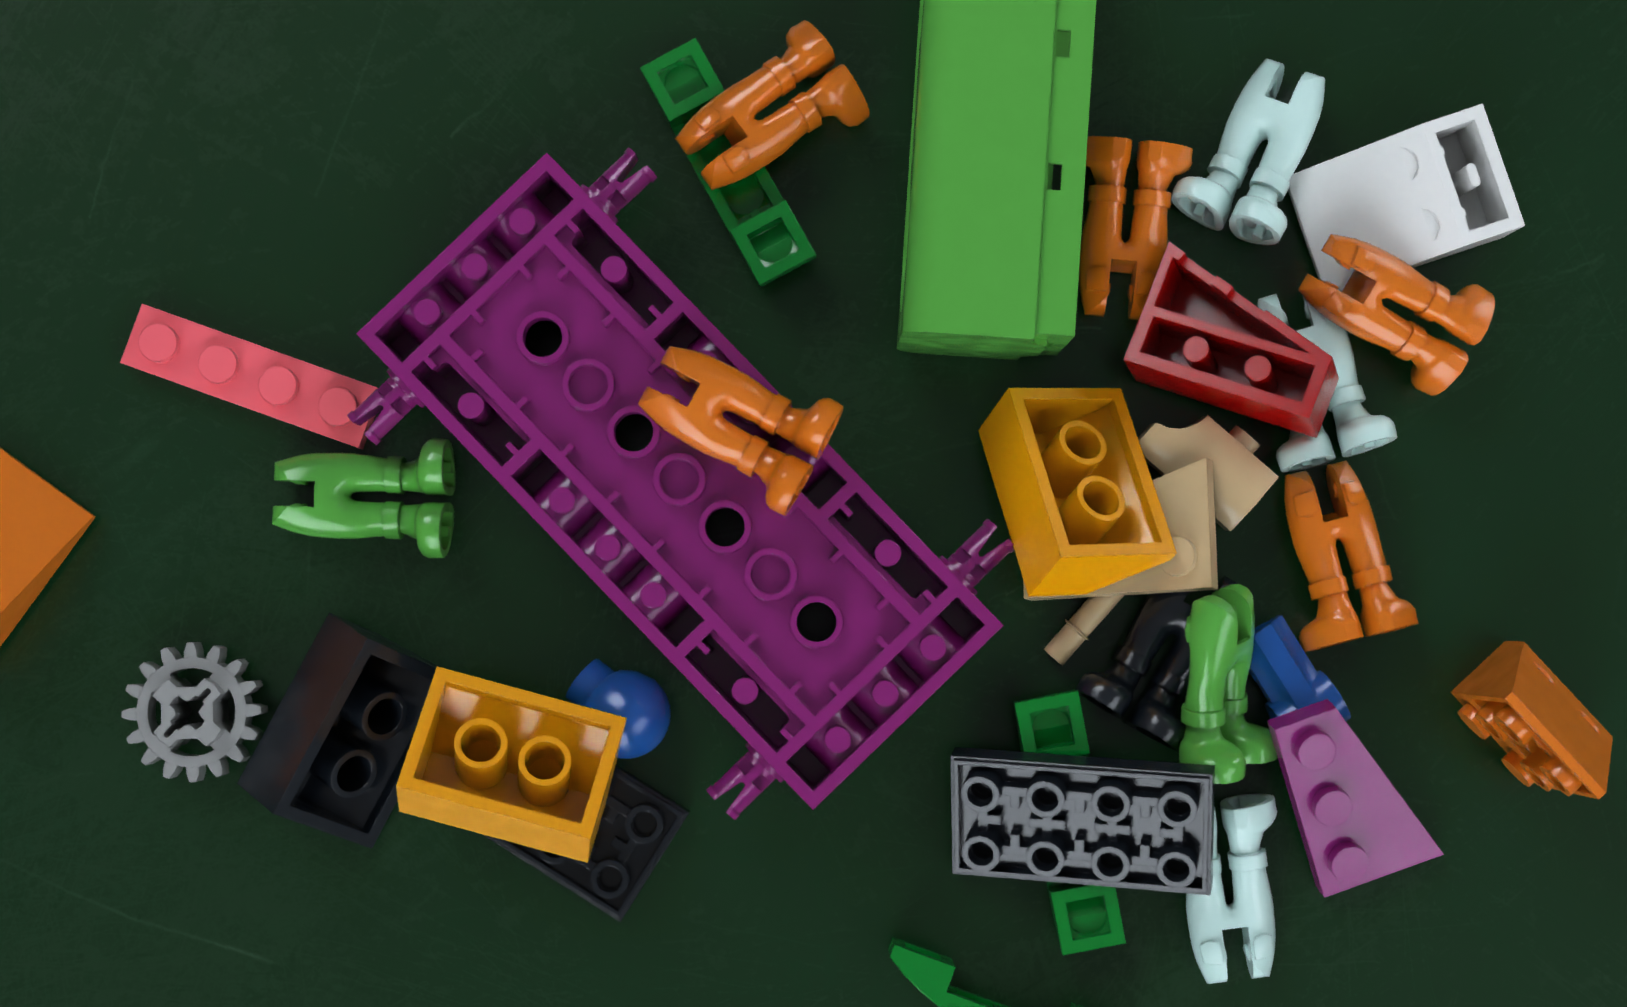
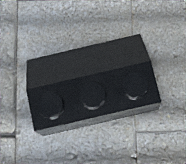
M329 612L237 784L275 815L372 849L398 801L396 784L438 665L376 632Z

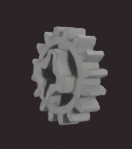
M187 642L184 658H182L180 652L175 647L161 649L163 666L152 661L143 662L139 668L148 680L145 684H128L125 690L131 696L138 699L137 707L121 711L122 718L137 720L139 728L126 738L128 744L145 742L149 747L144 753L141 762L144 765H150L163 759L165 761L163 777L168 779L177 777L183 768L186 767L189 782H198L204 780L206 765H208L215 777H220L230 773L228 756L239 763L247 761L251 755L242 743L245 739H261L264 734L260 728L252 725L253 716L268 712L267 705L253 703L251 694L257 692L263 686L262 681H244L241 677L246 671L249 662L245 659H237L227 665L225 663L227 647L222 645L213 646L207 656L204 657V649L201 642ZM191 668L202 669L212 673L209 678H204L198 685H192L186 678H180L177 674ZM233 697L235 704L234 724L229 720L228 700ZM204 699L202 701L204 705L198 712L204 722L185 725L188 722L187 718L192 712L186 702ZM157 701L161 703V724L159 726L156 720ZM191 739H198L202 744L211 746L214 750L206 754L197 755L185 753L178 749L182 745L187 744Z

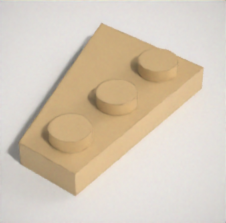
M1206 457L1152 480L1177 552L1170 561L1083 595L1028 597L1023 581L1024 599L1037 601L1218 590L1213 461Z

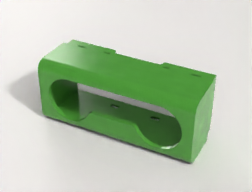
M920 0L897 350L920 354L1018 360L1020 357L1038 355L1057 356L1075 337L1096 0ZM1053 164L1062 165L1060 190H1052Z

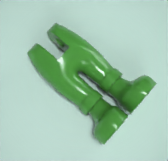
M432 438L427 440L422 446L419 458L407 462L404 456L382 458L357 453H310L275 462L274 481L292 482L298 485L315 483L314 507H308V504L299 503L290 506H273L272 525L296 534L334 539L382 536L385 539H402L406 534L417 540L418 549L423 556L427 558H444L447 556L454 527V508L450 502H425L422 504L405 505L403 501H387L385 503L353 500L351 495L356 492L404 494L408 491L428 495L452 496L455 492L456 472L453 447L449 439Z
M1230 584L1216 590L1212 595L1195 600L1192 604L1191 615L1187 617L1185 625V638L1190 648V666L1185 703L1181 707V722L1185 724V733L1179 745V763L1215 765V784L1238 782L1245 777L1246 764H1263L1275 761L1278 758L1270 730L1264 726L1247 722L1244 717V713L1248 711V695L1245 690L1253 656L1255 613L1253 595L1247 587L1241 584Z

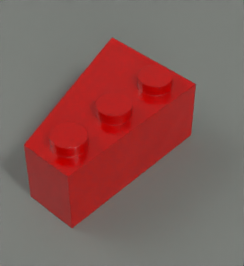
M1168 243L1123 359L1134 379L1147 385L1317 438L1339 380L1333 357L1267 310L1264 312L1237 293L1233 286L1222 278L1210 274L1189 259L1185 252L1174 244Z

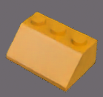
M1008 388L978 432L1028 597L1088 594L1170 561L1177 552L1121 388Z
M437 666L396 784L399 812L588 863L606 805L627 718Z

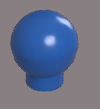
M597 658L580 672L566 693V699L571 703L627 718L617 758L632 759L649 753L660 744L668 731L671 718L668 697L656 680L638 671L619 670L615 672Z

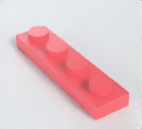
M141 304L120 361L124 365L362 450L367 440L364 434L373 424L375 418L373 416L359 426L353 423L347 416L378 389L375 386L145 304Z

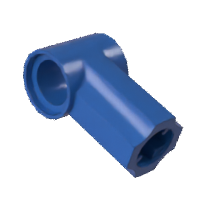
M1277 615L1255 627L1253 656L1249 673L1268 701L1265 703V708L1270 719L1328 699L1336 707L1345 721L1351 719L1350 711L1341 694L1322 671H1316L1282 615Z

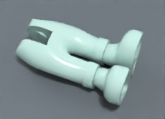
M1268 58L1263 61L1251 76L1230 113L1217 154L1213 156L1207 168L1210 175L1207 178L1189 176L1180 179L1173 189L1171 199L1172 203L1186 216L1210 229L1222 230L1229 217L1235 193L1243 183L1248 166L1262 141L1268 140L1259 167L1255 170L1250 180V189L1246 196L1238 200L1229 219L1230 230L1237 238L1249 243L1262 245L1278 243L1287 228V218L1283 211L1277 207V202L1283 201L1290 187L1289 181L1311 141L1320 118L1326 81L1322 76L1304 72L1298 81L1289 104L1275 100L1283 80L1284 64Z
M1277 294L1258 299V308L1264 312L1267 310L1279 320L1289 325L1286 313L1281 309ZM1303 296L1305 315L1307 319H1310L1311 327L1300 329L1296 332L1333 357L1339 377L1328 410L1333 413L1342 457L1358 455L1394 441L1398 437L1394 422L1384 415H1370L1361 404L1366 400L1362 385L1358 383L1354 354L1347 331L1324 317ZM1321 425L1317 438L1290 430L1289 440L1282 444L1276 452V459L1281 472H1293L1327 464L1336 458L1330 438L1325 432L1323 425Z
M1243 794L1225 798L1220 802L1222 823L1230 846L1227 855L1229 869L1232 872L1233 903L1229 905L1225 901L1221 877V856L1217 853V819L1214 807L1213 884L1211 895L1186 893V913L1191 945L1196 962L1207 984L1227 982V953L1222 930L1242 928L1243 952L1251 978L1270 977L1276 943L1275 915L1271 888L1266 873V867L1268 866L1266 848L1260 847L1264 831L1272 825L1277 815L1274 795Z

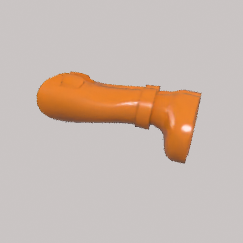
M803 20L789 29L786 34L788 48L781 58L774 56L763 63L762 68L721 92L700 108L676 136V141L687 155L701 150L723 134L732 145V147L711 161L701 172V176L711 190L735 183L771 163L787 151L805 133H810L821 126L822 118L835 116L842 124L849 127L858 126L870 117L868 104L857 82L844 64H840L825 74L807 92L799 93L789 100L788 104L764 119H755L759 112L780 96H785L795 89L797 83L807 77H817L834 65L835 54L832 46L810 22Z
M1088 136L1086 167L1091 169L1095 185H1089L1088 189L1089 208L1083 228L1080 250L1079 287L1085 315L1104 317L1107 297L1111 287V283H1109L1110 272L1132 274L1127 294L1129 299L1128 318L1139 320L1168 245L1167 217L1168 209L1171 207L1172 193L1167 192V189L1175 176L1184 174L1190 169L1192 165V148L1152 140L1140 141L1138 143L1136 164L1138 169V189L1134 190V212L1129 240L1124 242L1122 240L1123 206L1126 205L1127 189L1124 186L1131 159L1133 140L1121 137Z
M1330 234L1321 251L1333 257L1342 267L1348 270L1354 269V272L1342 292L1338 290L1339 287L1335 284L1319 280L1307 273L1298 288L1300 293L1318 312L1344 330L1365 341L1389 350L1392 355L1402 361L1412 360L1413 366L1410 376L1415 389L1430 396L1443 392L1464 370L1469 360L1467 352L1444 339L1428 334L1424 327L1413 321H1407L1382 304V300L1385 298L1390 299L1412 310L1420 318L1428 322H1436L1446 332L1464 343L1476 345L1483 339L1489 328L1495 309L1494 295L1478 284L1465 286L1455 295H1450V290L1446 286L1436 281H1430L1396 256L1356 238Z
M669 346L660 364L676 373L682 380L688 383L691 381L699 386L688 407L679 403L680 400L672 395L662 394L648 386L637 404L656 424L682 442L706 455L736 466L737 470L749 477L756 473L766 485L765 500L767 506L771 510L785 516L806 485L814 465L799 457L770 447V442L757 435L753 436L724 418L723 413L726 411L734 413L760 426V429L773 436L777 434L802 452L818 460L839 422L844 406L831 398H822L808 409L791 407L792 400L779 393L777 395L737 368L695 350Z
M1346 460L1327 465L1326 481L1335 513L1323 516L1315 486L1308 472L1300 471L1285 475L1284 500L1291 538L1297 557L1310 584L1308 589L1311 601L1318 600L1317 616L1303 627L1299 635L1301 647L1305 653L1362 638L1364 635L1365 637H1371L1419 624L1415 607L1407 600L1398 598L1387 583L1392 581L1393 578L1390 565L1386 564L1377 524L1362 484ZM1337 540L1344 547L1353 573L1351 576L1355 590H1359L1362 603L1360 620L1347 593L1350 590L1346 577L1342 573L1336 548Z

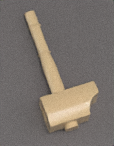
M1208 415L1180 429L1168 428L1158 423H1152L1138 437L1146 462L1162 476L1206 457L1213 461L1215 522L1225 531H1232L1279 477L1253 455L1260 445L1249 434L1237 425L1228 433ZM1124 595L1089 597L1069 620L1065 619L1066 624L1047 644L1044 650L1063 666L1085 640L1089 641L1088 636Z

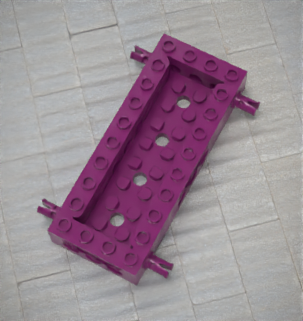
M628 147L624 154L589 187L584 184L579 186L546 153L356 333L389 367L386 372L390 377L347 416L353 423L360 426L381 412L364 434L375 445H378L382 441L381 439L416 405H419L421 408L426 406L748 742L745 746L749 751L713 786L710 785L706 789L709 795L716 800L737 784L744 783L745 786L726 810V813L731 818L736 820L740 813L775 779L780 783L785 780L814 810L1004 626L975 596L978 592L974 587L1009 553L1014 551L1013 543L1007 539L981 557L979 551L997 528L993 522L986 519L982 523L983 525L948 559L942 555L938 558L829 444H827L822 455L817 460L802 452L777 434L773 436L760 429V426L734 413L724 412V418L751 435H757L770 442V447L799 457L814 465L806 485L790 511L784 516L767 506L765 500L766 485L756 473L749 477L737 470L736 466L698 451L656 424L637 404L647 386L662 394L672 395L679 399V403L688 407L699 387L691 381L688 383L682 380L676 373L660 364L669 346L695 350L710 355L749 375L777 395L779 392L616 225L619 221L615 216L650 182L653 183L657 179V176L649 166L646 165L624 180L639 161L636 153ZM551 321L561 329L562 342L555 353L545 357L531 354L526 346L528 330L537 322ZM632 414H639L648 418L653 427L651 442L639 451L623 449L616 439V428L619 422ZM722 508H730L742 516L745 524L744 533L737 543L731 546H719L709 539L706 524L713 512ZM814 602L829 606L836 617V627L832 635L819 642L804 638L797 627V617L801 609L807 604Z

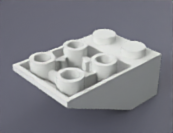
M1483 103L1422 123L1294 173L1289 181L1288 193L1319 280L1335 284L1341 292L1354 269L1348 270L1342 267L1333 257L1321 251L1330 234L1356 238L1370 243L1396 256L1414 268L1504 238L1525 226Z

